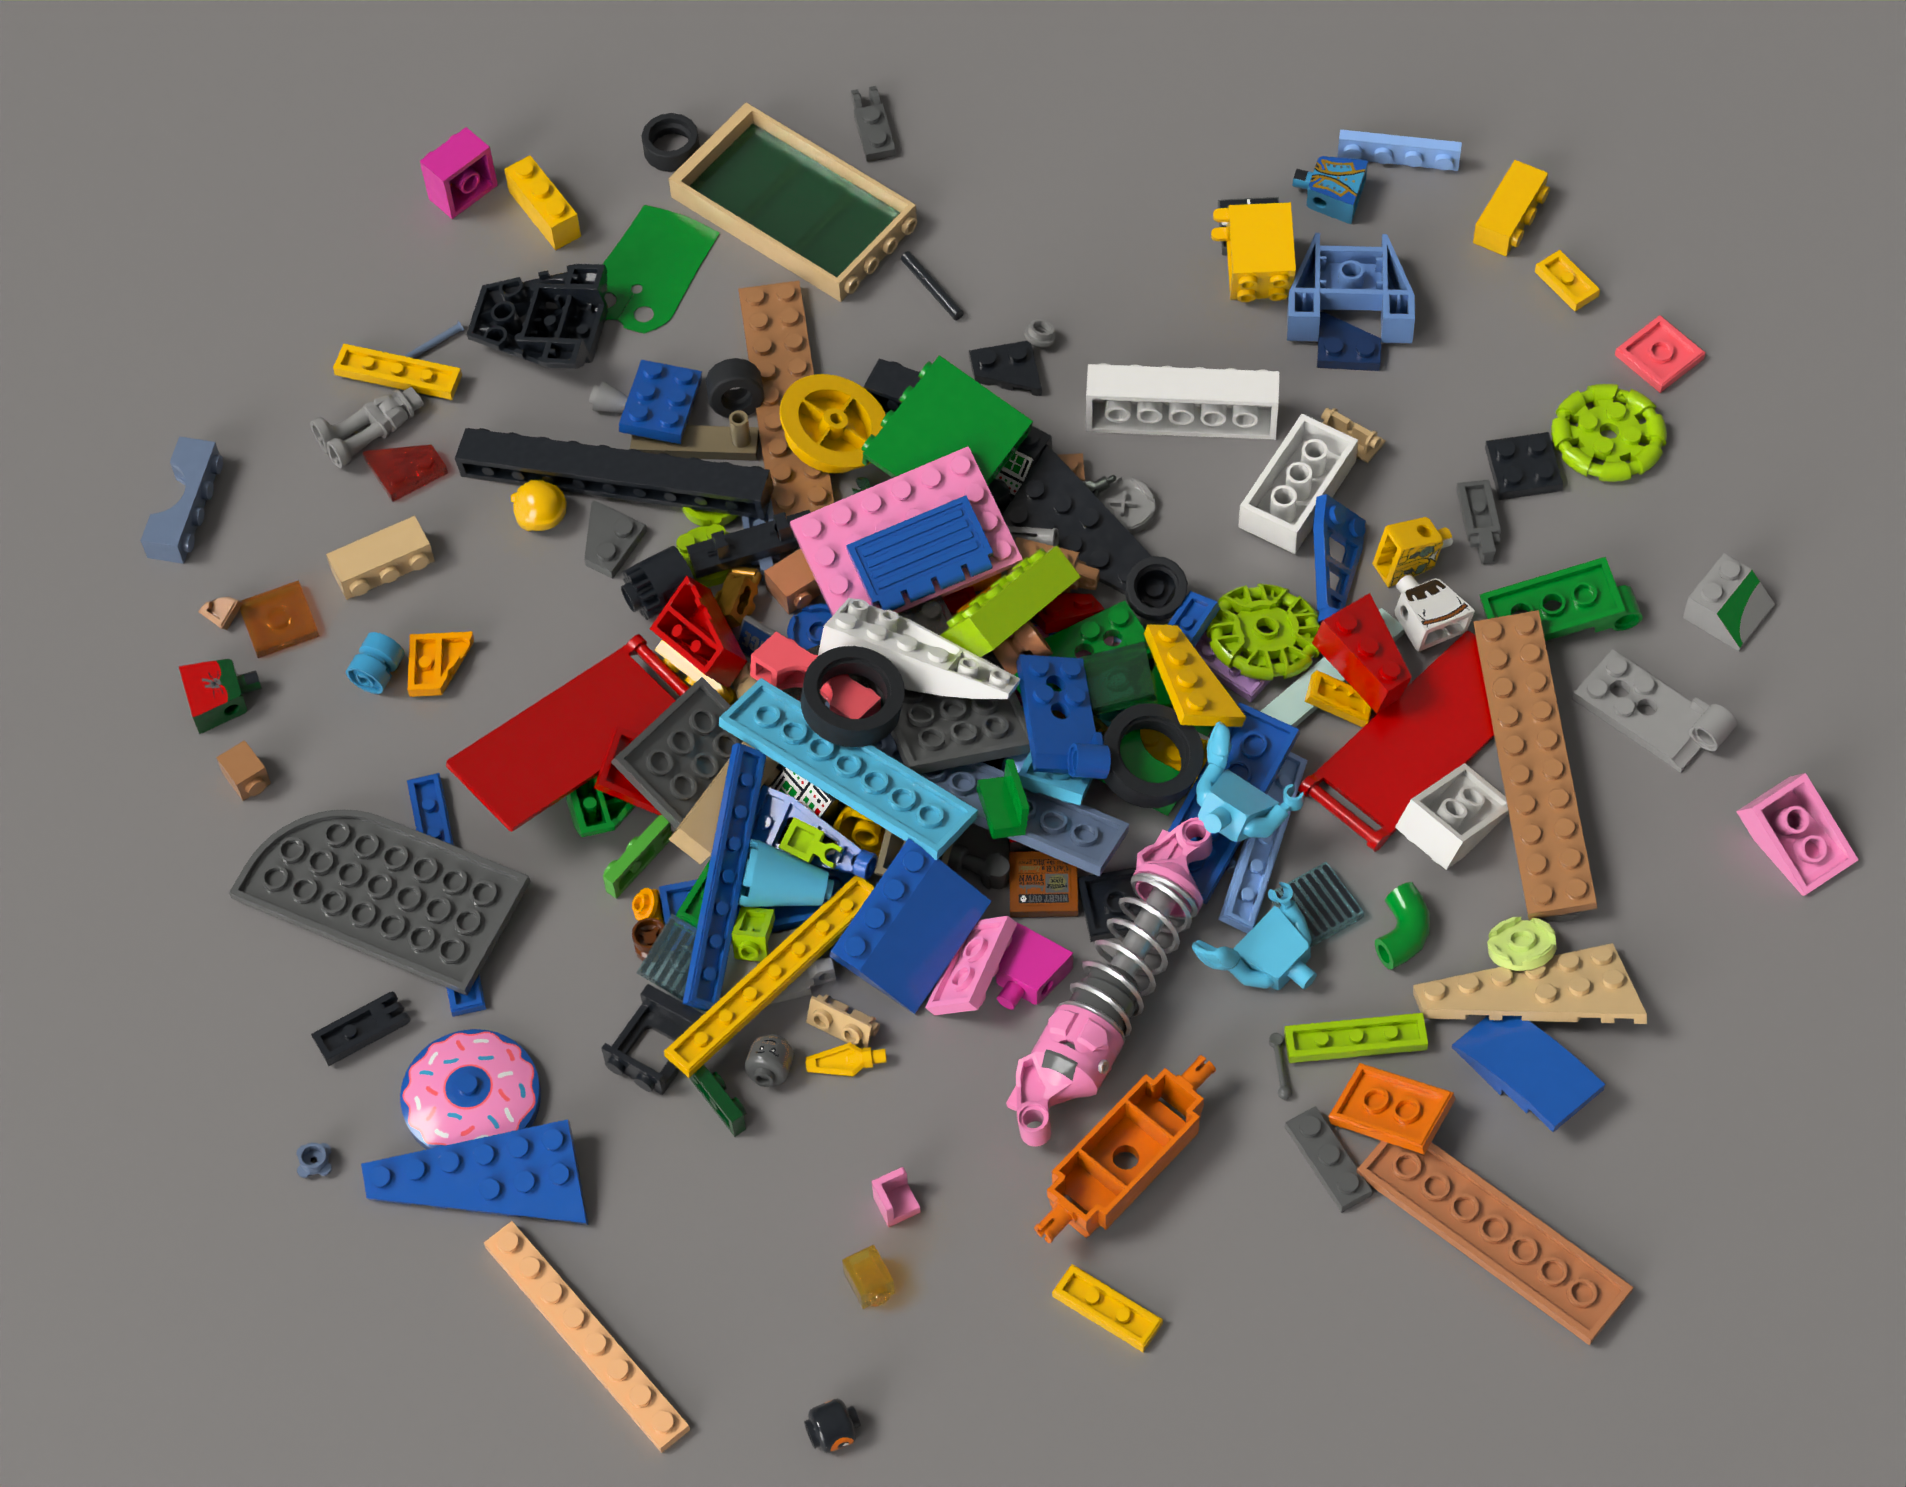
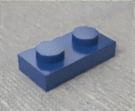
M1190 591L1168 625L1179 626L1193 647H1195L1220 610L1219 604L1215 600Z

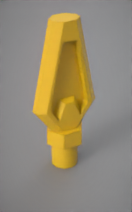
M847 1043L806 1057V1069L809 1073L854 1077L864 1067L871 1068L873 1064L886 1063V1049L872 1050L871 1047L861 1049L852 1043Z

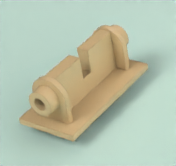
M1326 408L1322 413L1321 419L1324 420L1323 424L1358 439L1357 458L1366 463H1369L1386 441L1379 437L1376 431L1371 432L1338 413L1336 408L1332 410Z
M819 994L817 997H811L806 1023L844 1042L852 1043L861 1049L869 1046L870 1036H875L880 1028V1024L876 1022L875 1017H870L856 1009L849 1014L847 1013L848 1005L831 998L828 994L825 996Z

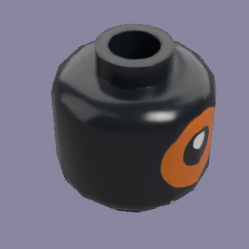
M838 1398L811 1408L808 1413L809 1419L804 1421L813 1448L820 1447L825 1453H831L854 1443L856 1440L855 1428L861 1426L854 1406L847 1408L844 1402Z

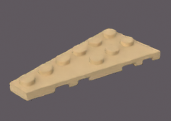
M1613 943L1554 955L1546 964L1532 970L1514 971L1504 967H1497L1413 985V995L1420 1012L1424 1015V1019L1466 1020L1469 1015H1489V1020H1502L1503 1016H1522V1021L1578 1022L1581 1018H1601V1023H1614V1018L1634 1019V1024H1647V1013Z

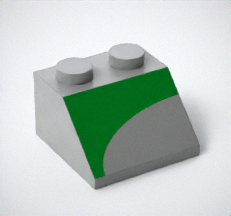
M1723 553L1688 597L1683 618L1735 650L1740 651L1774 608L1775 603L1752 569Z

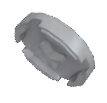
M1117 477L1116 481L1110 484V488L1099 493L1098 499L1134 535L1143 531L1153 520L1155 514L1154 494L1146 484L1138 479L1122 480V477Z

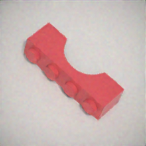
M776 631L751 654L750 676L757 681L762 678L780 690L794 687L803 688L806 671L818 655H813L800 647L794 640L786 638ZM848 674L831 678L820 689V694L829 703L830 710L845 718H867L876 714L881 708V697L872 689L866 688L851 679Z

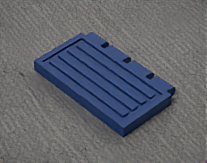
M967 495L846 545V550L872 606L879 604L883 610L893 611L905 606V601L902 597L904 593L907 594L911 603L935 593V588L932 584L935 580L941 590L966 580L962 571L964 568L967 569L970 577L993 568L989 559L993 556V550Z

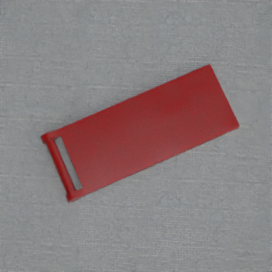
M1466 631L1406 687L1398 701L1381 710L1315 773L1307 776L1298 788L1300 793L1304 792L1305 797L1311 796L1366 840L1367 846L1374 852L1378 851L1397 830L1395 826L1412 798L1462 764H1467L1494 738L1476 636L1471 631ZM1322 781L1327 783L1382 828L1377 831L1372 829L1323 790L1319 784Z
M637 634L619 650L449 758L446 762V767L512 832L599 775L613 731L617 726L640 735L676 701L631 656L638 655L679 696L683 695L690 687L647 646V641L640 634Z

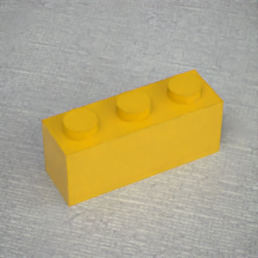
M531 155L504 169L510 194L555 251L581 237L577 213Z
M1514 160L1475 225L1473 243L1506 257L1513 246L1518 247L1524 234L1523 228L1525 225L1530 226L1537 213L1536 207L1538 203L1543 204L1549 194L1550 187L1546 186L1548 173Z

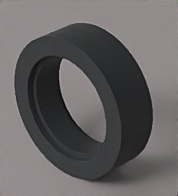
M859 646L833 648L819 655L806 671L801 694L802 714L807 724L817 735L833 744L845 747L872 745L886 738L898 724L905 695L904 682L896 666L888 658L874 650ZM856 674L870 679L880 688L885 704L876 714L870 717L849 719L835 714L825 705L821 698L820 689L828 680L835 676Z
M1144 703L1125 709L1113 719L1102 738L1103 745L1109 747L1111 754L1110 771L1104 781L1118 797L1135 806L1161 808L1177 802L1189 791L1203 765V744L1196 728L1193 725H1180L1175 710L1164 705ZM1139 729H1151L1163 733L1173 741L1180 753V773L1173 779L1161 783L1147 782L1136 777L1127 769L1122 760L1120 752L1122 738L1128 733Z

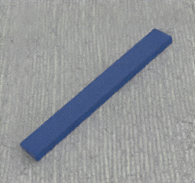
M741 743L732 745L682 1003L706 1012L721 998L732 931L735 925L767 756L759 750Z
M440 773L407 780L416 831L454 845ZM480 974L467 996L447 988L453 1017L486 1009Z

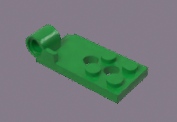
M1606 557L1479 594L1487 619L1513 615L1518 610H1526L1528 612L1539 610L1545 641L1591 627L1594 628L1595 633L1610 628L1615 631H1624L1638 625L1643 618L1632 588L1626 585H1616ZM1551 600L1562 604L1556 611H1549L1544 608L1545 603Z
M1125 600L1045 638L1053 651L1051 657L1077 658L1075 654L1082 650L1093 654L1090 659L1083 660L1087 682L1118 667L1123 673L1153 658L1144 636L1145 629ZM1114 636L1122 642L1117 646H1109L1104 643V640ZM1053 683L1047 684L1053 691H1061L1057 685ZM1019 684V685L1017 686L1016 690L1018 691V693H1019L1020 696H1021V690H1020V684Z

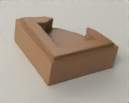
M222 597L206 602L198 612L221 629L228 630L243 602L230 597Z

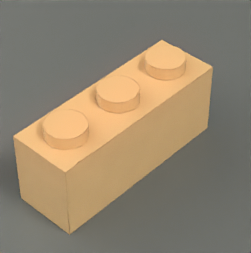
M415 516L326 554L331 572L346 600L364 595L377 586L391 583L400 576L414 570H421L428 564L435 562L430 543Z

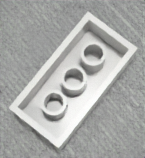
M1301 414L1241 503L1238 527L1295 554L1313 528L1316 497L1325 494L1333 497L1355 464L1358 439Z

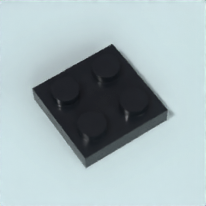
M1549 432L1486 441L1485 450L1499 500L1562 491L1563 481Z

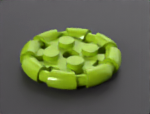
M1596 384L1588 386L1587 390L1583 392L1577 390L1563 400L1556 410L1557 418L1552 420L1551 435L1555 449L1561 451L1562 460L1573 470L1586 477L1588 474L1599 477L1600 481L1617 482L1629 480L1632 475L1637 473L1642 475L1658 462L1663 454L1661 448L1667 442V428L1663 416L1655 411L1656 405L1640 392L1634 389L1630 391L1620 389L1617 384ZM1592 402L1594 407L1588 410L1586 404ZM1646 419L1645 423L1639 424L1638 420ZM1569 421L1578 424V427L1570 425ZM1610 430L1617 436L1609 439L1603 437L1601 432ZM1642 442L1649 445L1641 446L1639 443ZM1593 458L1605 460L1603 465L1593 463Z
M1258 584L1257 587L1251 588L1245 585L1227 592L1219 598L1220 610L1206 629L1207 637L1212 640L1210 647L1216 657L1228 668L1235 667L1241 671V675L1256 680L1272 681L1273 677L1283 676L1284 679L1296 676L1312 665V659L1317 658L1320 654V651L1312 644L1320 627L1317 611L1300 595L1296 597L1289 593V589L1277 585ZM1282 605H1286L1289 608L1286 612L1285 610L1279 607H1281ZM1267 626L1273 632L1263 633L1258 627ZM1232 632V635L1224 636L1225 633ZM1295 644L1303 648V650L1294 647ZM1271 659H1280V663H1271Z

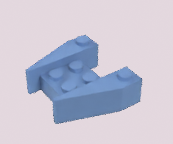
M1315 233L1289 290L1287 341H1318L1320 309L1381 311V343L1413 342L1415 295L1387 234H1382L1381 247L1320 246V233Z

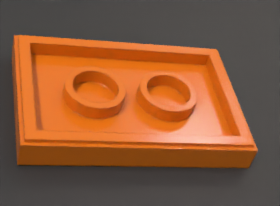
M1359 1063L1328 1118L1332 1125L1425 1154L1456 1099L1454 1092Z

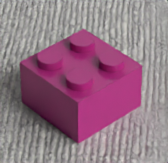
M467 127L452 135L445 143L426 154L420 160L429 200L451 219L498 186L490 147Z

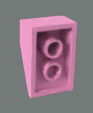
M1806 773L1788 777L1736 811L1753 840L1802 896L1807 895L1859 860Z

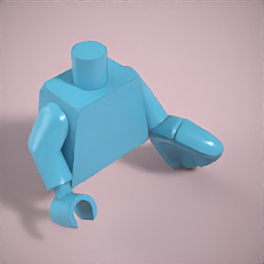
M1219 721L1214 726L1206 749L1209 765L1196 787L1197 803L1201 806L1198 818L1204 823V827L1208 832H1219L1234 842H1240L1247 838H1266L1289 816L1287 813L1289 810L1297 811L1302 808L1304 792L1300 793L1298 797L1293 798L1295 785H1287L1283 792V803L1279 806L1280 803L1230 770H1225L1232 745L1230 743L1229 728Z
M1279 882L1284 890L1281 898L1277 897L1273 889L1268 891L1269 898L1281 904L1280 909L1274 906L1233 949L1225 946L1215 948L1201 940H1197L1192 944L1194 953L1206 966L1217 970H1228L1245 986L1264 989L1272 987L1275 990H1281L1292 979L1305 990L1317 977V973L1306 965L1311 958L1310 945L1312 942L1306 919L1296 902L1290 900L1293 890L1289 884Z

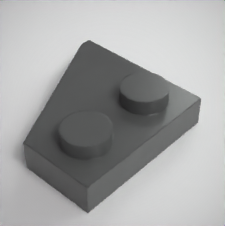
M594 500L591 503L584 557L585 565L613 579L646 534V525Z

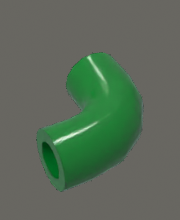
M1407 882L1396 887L1385 899V903L1394 914L1397 924L1391 932L1377 938L1374 945L1379 959L1390 970L1406 963L1419 953L1430 934V912L1423 896L1413 882Z

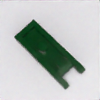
M703 1065L689 1079L733 1136L736 1137L746 1130L744 1116L747 1114L746 1110L737 1097L731 1099L725 1092L727 1087L721 1076L716 1071L711 1074L707 1067Z

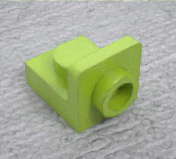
M741 906L732 931L735 959L761 962L769 955L768 940L775 922L774 909Z

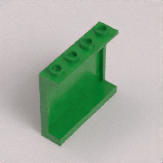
M939 355L933 363L928 361L918 375L921 379L916 386L912 387L910 385L900 397L901 405L895 412L890 410L880 424L883 428L877 436L871 434L861 448L863 451L862 463L866 466L871 462L894 478L969 446L989 487L1029 435L1033 421Z

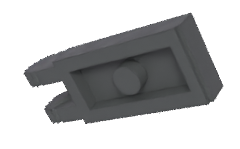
M869 87V98L872 106L862 107L861 94L858 89L851 90L854 118L866 161L896 156L892 134L883 103H880L877 87Z

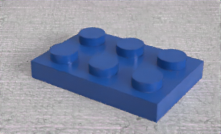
M641 359L619 422V432L681 444L702 381V371Z

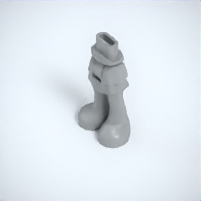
M412 387L403 392L395 390L393 395H385L374 399L372 402L365 403L364 407L338 424L330 425L327 420L319 417L312 420L310 426L323 451L329 453L330 459L337 467L342 468L349 464L352 457L370 442L380 436L386 439L390 432L394 433L406 420L414 417V411L424 406V403ZM370 424V426L364 429L363 431L359 432L358 434L354 435L353 437L347 440H344L360 428Z

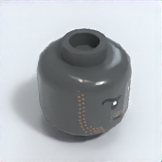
M768 1034L758 1037L752 1042L746 1058L745 1070L747 1075L759 1086L769 1087L782 1084L788 1078L794 1060L793 1049L787 1040L779 1035Z

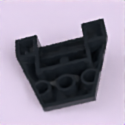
M603 264L568 265V272L550 276L547 270L538 272V279L522 282L520 277L482 285L466 334L468 339L547 368L578 369L584 366L585 363L593 362L608 313V305L604 298L607 291L606 266Z

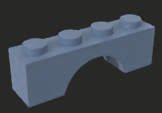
M179 436L170 464L176 480L186 486L184 494L171 508L159 513L150 514L140 541L147 558L184 564L188 552H192L194 548V535L197 526H201L203 523L205 504L213 496V482L216 474H220L222 471L223 457L219 454L216 442Z

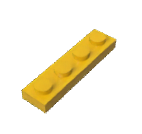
M344 343L333 366L336 376L402 390L412 387L416 393L449 400L453 399L462 378L461 368Z

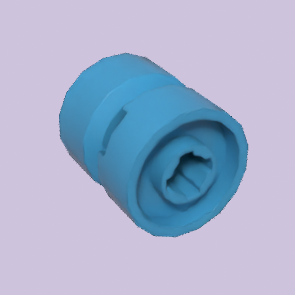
M371 632L359 648L360 654L354 656L345 673L349 680L362 690L373 694H381L392 677L389 672H394L397 669L405 652L392 638L381 633Z

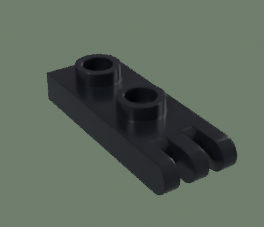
M389 992L311 1034L328 1066L398 1030L411 1021L406 1012L402 1013L404 1007L401 1002H397L398 997L395 992Z

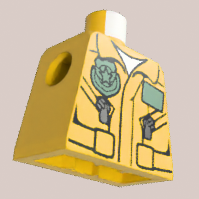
M1427 517L1385 526L1372 564L1387 587H1392L1406 575L1414 577L1432 569L1436 564L1440 550L1452 545L1453 538L1451 532L1446 527L1437 530Z

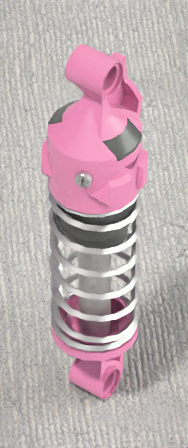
M1190 818L1171 832L1162 830L1154 844L1145 847L1137 853V866L1131 877V884L1135 894L1140 899L1130 896L1119 898L1120 908L1134 922L1132 923L1122 918L1107 919L1108 929L1122 943L1119 944L1112 940L1101 939L1096 940L1094 944L1099 955L1110 964L1094 960L1083 962L1082 967L1087 977L1081 979L1080 982L1070 984L1072 996L1069 1001L1059 1004L1053 1015L1048 1019L1049 1022L1032 1052L1019 1059L1016 1071V1086L1006 1104L1008 1108L1017 1111L1020 1135L1027 1145L1041 1146L1050 1139L1052 1131L1049 1109L1051 1106L1075 1098L1090 1097L1097 1094L1107 1074L1112 1070V1065L1125 1043V1037L1130 1035L1132 1029L1130 1019L1141 1014L1144 1005L1141 996H1147L1154 992L1156 983L1153 975L1166 971L1168 966L1166 954L1178 949L1180 944L1178 933L1190 928L1191 918L1195 917L1201 909L1203 898L1188 869V864L1207 858L1211 854L1213 846L1211 832L1206 830L1204 823L1199 818ZM1194 837H1201V838H1203V839L1200 840V841H1191V840H1190V839H1192V838H1194ZM1125 902L1141 906L1139 914L1136 915L1128 909ZM1168 916L1175 919H1185L1184 925L1175 928L1168 919ZM1113 923L1130 928L1127 935L1124 936L1116 930ZM1159 932L1173 934L1174 941L1172 946L1165 949L1161 947L1156 940ZM1101 944L1117 949L1115 956L1112 957L1105 952ZM1148 953L1161 955L1162 962L1159 968L1150 970L1144 962ZM1136 974L1149 977L1150 984L1144 991H1139L1134 979ZM1033 1121L1042 1123L1037 1128L1027 1127Z

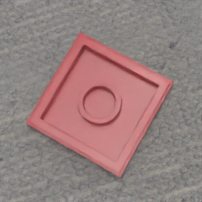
M1659 315L1616 348L1615 356L1661 393L1704 360L1705 352Z

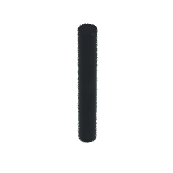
M910 251L903 253L901 261L954 320L960 319L964 314L963 310Z

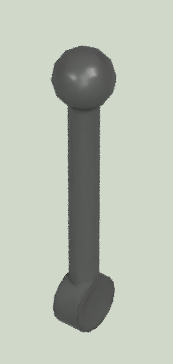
M1273 1033L1269 1037V1044L1274 1048L1280 1083L1278 1095L1281 1099L1286 1100L1289 1099L1292 1092L1287 1086L1281 1052L1283 1037L1279 1033Z

